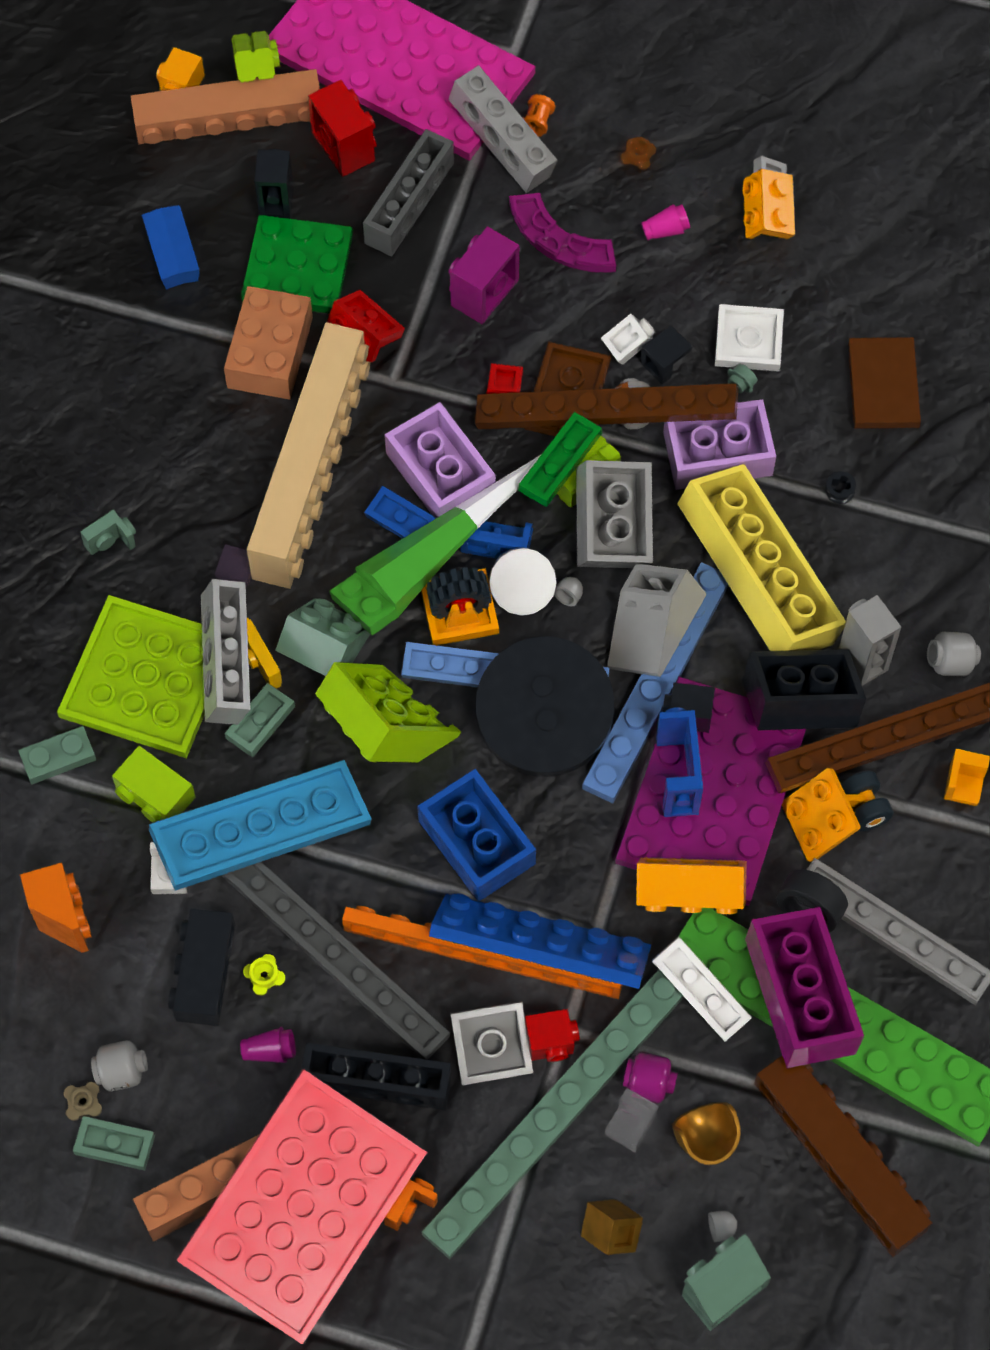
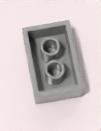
M586 460L577 466V567L634 568L636 564L650 565L653 563L652 462Z

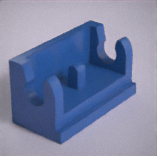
M485 521L461 546V553L497 559L510 549L521 547L530 549L533 523L526 522L525 528Z

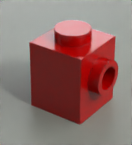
M568 1009L525 1016L531 1061L547 1058L548 1062H558L567 1059L569 1054H574V1042L580 1041L577 1021L576 1019L570 1020Z

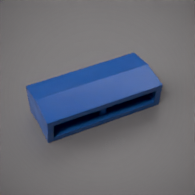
M180 205L159 208L142 214L160 278L165 288L169 289L180 284L197 282L199 279V267Z

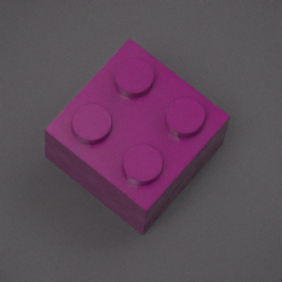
M488 226L481 235H475L470 241L466 253L461 258L457 257L449 268L451 306L483 325L519 281L520 245Z

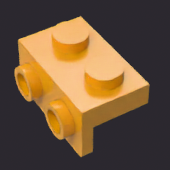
M760 169L746 177L742 188L745 210L743 219L745 237L753 239L764 234L789 239L795 236L793 175Z

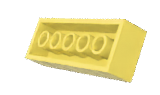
M745 464L690 480L677 504L769 650H821L832 646L844 630L846 620Z

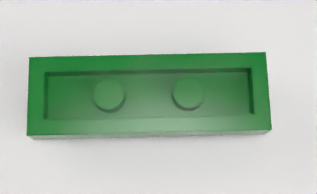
M574 412L519 483V491L547 507L602 435V427Z

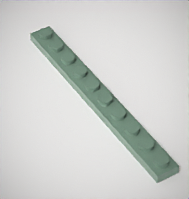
M660 969L422 1231V1235L448 1259L453 1257L623 1067L628 1059L631 1058L682 1001L684 996Z

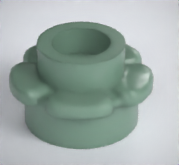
M739 363L734 369L730 368L728 370L730 377L728 384L736 383L738 393H743L744 391L751 393L753 391V386L758 379L751 369Z

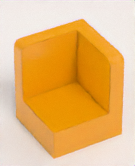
M955 749L950 763L944 799L977 806L980 801L983 780L988 770L990 756Z

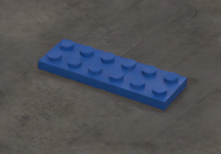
M445 894L431 923L429 937L637 989L640 988L652 945L643 943L642 940L636 937L628 936L623 938L611 935L600 928L587 929L575 926L567 920L543 918L532 911L519 912L507 909L499 903H483L471 900L463 894Z

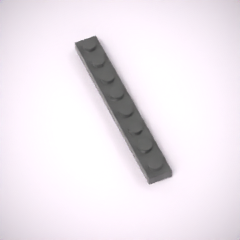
M262 862L221 875L421 1059L428 1060L450 1037V1032Z

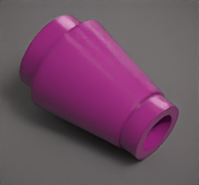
M279 1027L248 1037L247 1039H241L240 1048L244 1061L286 1063L287 1059L295 1058L296 1055L295 1038L291 1029L284 1030L283 1027Z

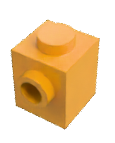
M175 47L172 49L166 62H162L159 65L156 78L159 80L160 91L199 86L205 76L202 57Z

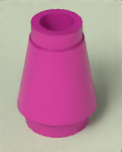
M672 204L646 221L641 222L647 241L684 234V230L690 229V223L682 204L678 206Z

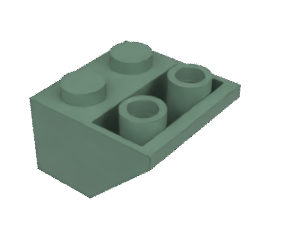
M314 598L287 616L275 651L326 676L334 662L353 663L370 634L349 613H344L334 608L335 606L332 602Z
M746 1234L737 1240L733 1236L729 1237L715 1250L717 1254L711 1261L706 1263L702 1259L686 1273L688 1277L684 1280L685 1286L682 1297L709 1331L713 1330L767 1287L771 1279Z

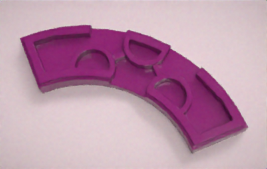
M540 193L509 196V205L515 223L524 237L542 254L560 264L578 270L602 273L616 272L612 239H593L575 233L569 234L564 231L548 213Z

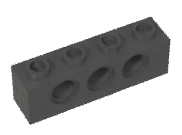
M425 129L364 220V244L391 257L394 255L453 166V141Z

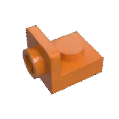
M415 1178L414 1181L409 1179L385 1216L384 1224L398 1231L402 1222L408 1224L418 1204L413 1202L414 1199L435 1208L438 1202V1194L433 1192L434 1186L420 1178Z

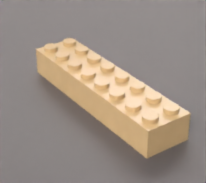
M327 322L324 325L247 547L252 580L291 589L294 578H299L302 573L304 559H301L304 549H309L313 539L311 527L314 520L318 521L320 519L323 509V501L320 500L323 491L328 492L330 490L333 473H330L333 463L338 464L342 453L340 441L342 435L347 436L352 421L349 415L352 408H357L361 396V389H358L361 380L366 381L369 374L370 362L366 361L369 346L365 345L364 331Z

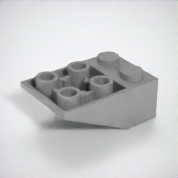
M636 564L620 591L607 664L609 669L661 677L707 595L688 570Z

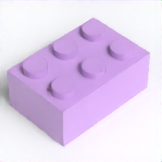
M763 399L738 403L737 419L664 422L663 434L675 490L686 489L690 480L741 464H745L753 478L773 476L776 453Z
M441 402L385 434L387 456L431 515L436 518L496 482L495 473Z

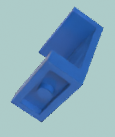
M671 708L659 713L656 745L684 744L688 777L666 778L663 798L664 817L699 815L703 794V780L695 710L686 711L684 708Z

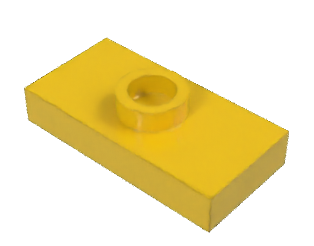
M247 618L249 665L252 669L258 667L266 683L277 689L282 686L280 669L253 622Z

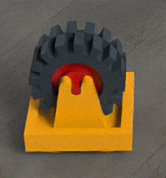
M463 567L461 571H456L455 568L451 569L448 574L442 572L439 574L440 577L434 576L421 590L432 645L437 646L499 634V625L486 568L480 570L472 568L468 571L467 567Z

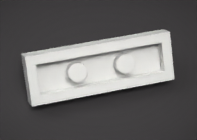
M680 936L652 959V962L725 1042L752 1018Z

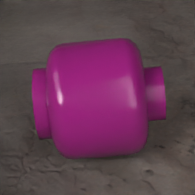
M639 1052L634 1059H628L623 1086L628 1087L630 1097L657 1104L664 1100L666 1093H674L678 1073L671 1072L672 1064L669 1058Z

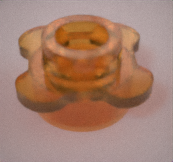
M642 137L629 139L626 143V151L621 154L622 163L638 166L641 170L649 168V160L656 153L655 145Z

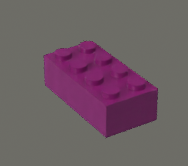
M817 907L752 919L745 941L786 1068L856 1055L864 1038V1033L821 908Z

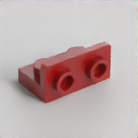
M361 290L334 301L327 323L364 331L365 345L369 346L366 361L370 363L376 360L381 347L400 339L405 330L399 322Z

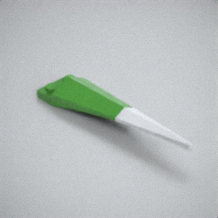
M540 456L355 567L356 573L330 590L332 600L345 612L349 613L356 622H360L361 626L373 636L403 613L450 557L519 489V483Z

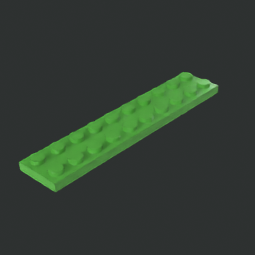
M702 908V912L693 913L681 931L680 938L749 1014L773 1027L745 941L748 929L728 917L716 913L712 908ZM848 987L864 1038L856 1055L831 1059L830 1061L979 1147L990 1128V1068Z

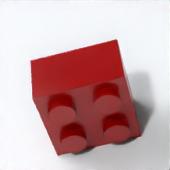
M339 80L308 95L312 133L341 176L344 177L374 162V148L377 146L373 136V129L376 127L375 122L368 111L364 112L361 109L355 91L352 88L348 90L343 81Z

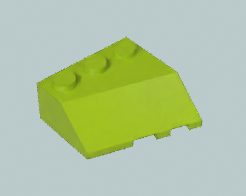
M334 662L315 693L324 704L325 710L340 724L343 733L353 740L360 749L361 755L371 762H420L458 738L461 734V731L453 724L446 727L436 718L439 712L431 705L425 706L411 697L413 690L384 665Z

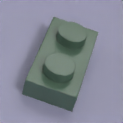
M267 683L250 703V711L238 725L232 724L225 732V738L253 758L295 708V702Z
M84 726L18 750L31 785L96 761Z
M83 1116L73 1153L74 1155L145 1171L155 1134L152 1131Z

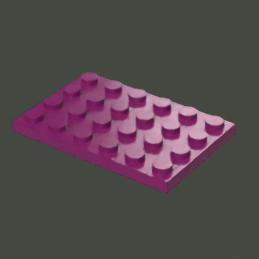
M678 677L676 682L711 687L682 677ZM715 688L709 733L697 731L703 780V794L699 815L664 817L663 798L666 778L688 777L684 744L657 746L655 743L615 864L637 870V862L641 857L747 861L745 905L750 906L786 792L778 793L765 763L769 757L801 747L806 729L758 731L748 698Z

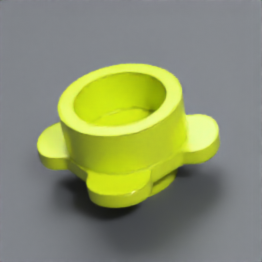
M265 954L261 958L254 960L252 964H247L243 970L244 976L251 980L253 992L256 995H265L269 988L275 985L281 986L285 982L284 972L278 970L276 959L270 954ZM263 972H266L268 975L267 977L263 978L261 977V974Z

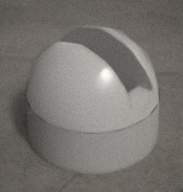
M565 577L557 584L554 595L562 604L575 606L582 597L583 586L577 578Z
M728 1211L709 1212V1228L714 1242L725 1241L735 1234L737 1220L733 1214Z

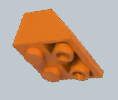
M58 863L20 874L27 904L39 931L81 953L89 951L86 939L91 938L92 935L87 917H85L82 908L83 901L73 872L66 874L63 864Z

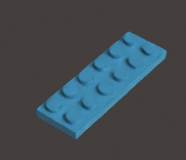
M345 760L151 823L149 825V832L172 886L177 891L368 826L372 818Z

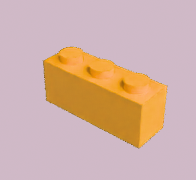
M641 857L637 862L636 905L645 906V910L651 912H663L667 910V907H681V912L700 913L702 908H716V913L736 914L738 909H744L746 904L747 861Z

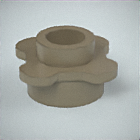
M88 1082L86 1086L81 1087L70 1085L64 1090L63 1095L68 1101L66 1115L70 1120L76 1121L79 1118L82 1119L83 1116L97 1117L101 1114L102 1106L99 1104L97 1097L100 1088L95 1082ZM85 1098L86 1103L80 1104V1099Z

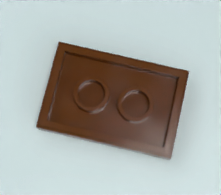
M914 337L849 338L848 352L854 429L919 428L921 417Z
M548 342L534 392L603 389L611 363V356ZM563 426L528 427L524 429L556 436Z

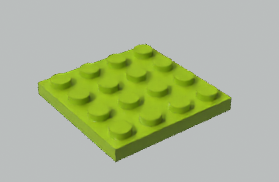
M108 595L58 708V717L187 759L205 716L202 624Z

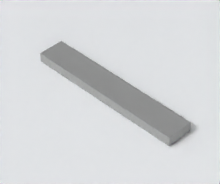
M814 858L807 870L819 873L830 879L840 887L847 897L848 907L841 918L842 920L972 1004H977L990 984V970Z

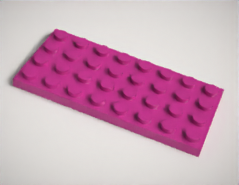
M297 0L269 35V40L276 39L280 62L297 71L316 69L318 81L326 86L342 80L348 90L352 88L355 91L360 104L419 135H422L425 129H428L453 141L454 153L469 161L484 142L448 100L454 81L475 67L480 66L512 105L535 74L534 65L407 0Z

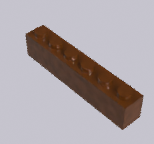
M783 1055L757 1073L754 1085L890 1255L895 1257L928 1231L932 1224L929 1219L931 1217L929 1210L919 1199L914 1201L905 1190L907 1185L902 1176L896 1170L890 1171L882 1161L883 1155L879 1148L870 1140L866 1142L858 1132L860 1127L854 1117L849 1112L843 1113L835 1103L836 1097L832 1090L825 1083L820 1085L812 1075V1066L806 1064L786 1068Z

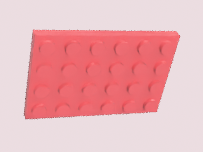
M303 1069L176 1260L303 1344L427 1152Z

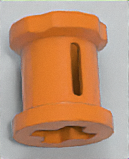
M535 94L528 100L529 109L523 119L536 135L541 137L547 133L548 125L546 123L549 115L554 113L556 105L549 97Z

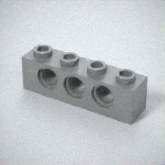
M477 66L455 80L448 100L525 193L550 178L557 163L556 157L482 68Z
M212 579L201 594L205 722L238 725L250 711L245 582Z

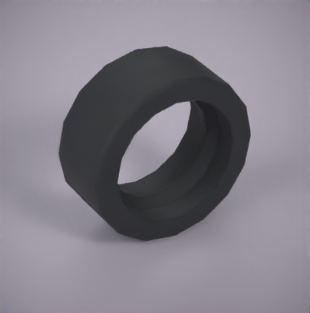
M796 869L790 872L776 897L778 906L784 914L820 907L829 932L836 929L848 907L847 897L840 887L823 875L807 869Z

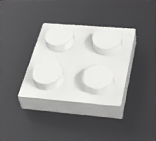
M719 304L715 366L735 368L741 363L749 369L780 371L784 309Z

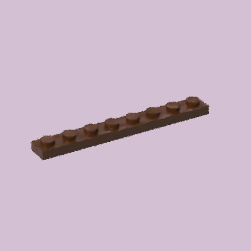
M736 383L478 394L475 425L478 429L564 426L574 412L596 425L737 419L738 387Z
M990 683L769 757L765 764L780 794L805 785L826 768H833L835 773L838 774L990 722Z

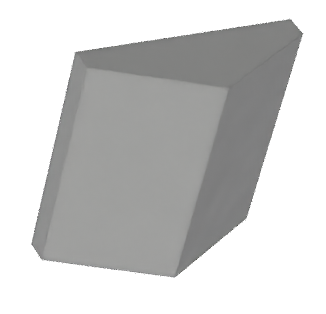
M522 1001L450 1013L462 1085L533 1073Z

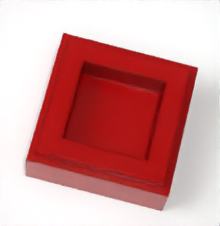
M491 363L487 394L520 393L523 367Z

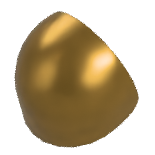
M718 1102L694 1108L679 1116L672 1124L674 1135L679 1145L688 1155L702 1164L715 1165L725 1161L734 1153L739 1143V1119L735 1109L729 1103Z

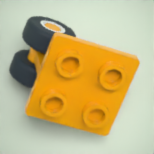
M826 768L783 800L782 807L808 862H812L814 858L819 859L857 831L872 830L892 818L894 811L886 798L876 799L874 796L881 787L875 772H859L840 783L834 769Z

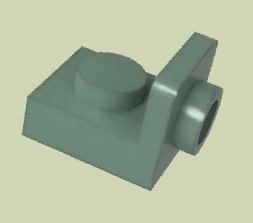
M114 510L80 531L84 546L91 555L99 550H107L115 543L117 538H120L129 550L136 547L133 536L136 534L135 528L126 517L121 519Z

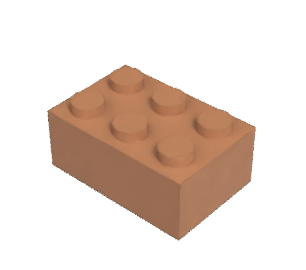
M247 286L224 366L227 388L291 399L313 319L311 297Z

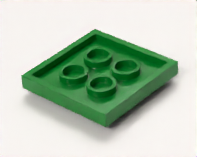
M259 215L241 294L242 302L247 286L311 297L313 312L330 314L334 301L340 299L353 237V227Z

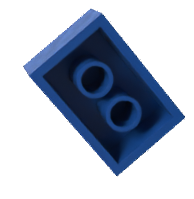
M476 769L417 806L419 823L477 901H481L536 865V848Z

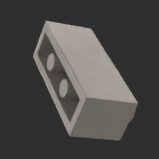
M878 595L868 601L861 599L849 608L839 649H849L862 686L889 670L901 631L900 624Z

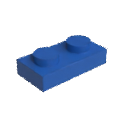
M384 486L381 487L364 512L368 519L402 539L436 519V517Z

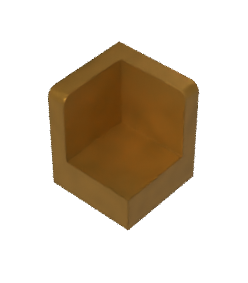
M618 1200L591 1201L587 1203L581 1236L606 1255L636 1252L643 1217Z

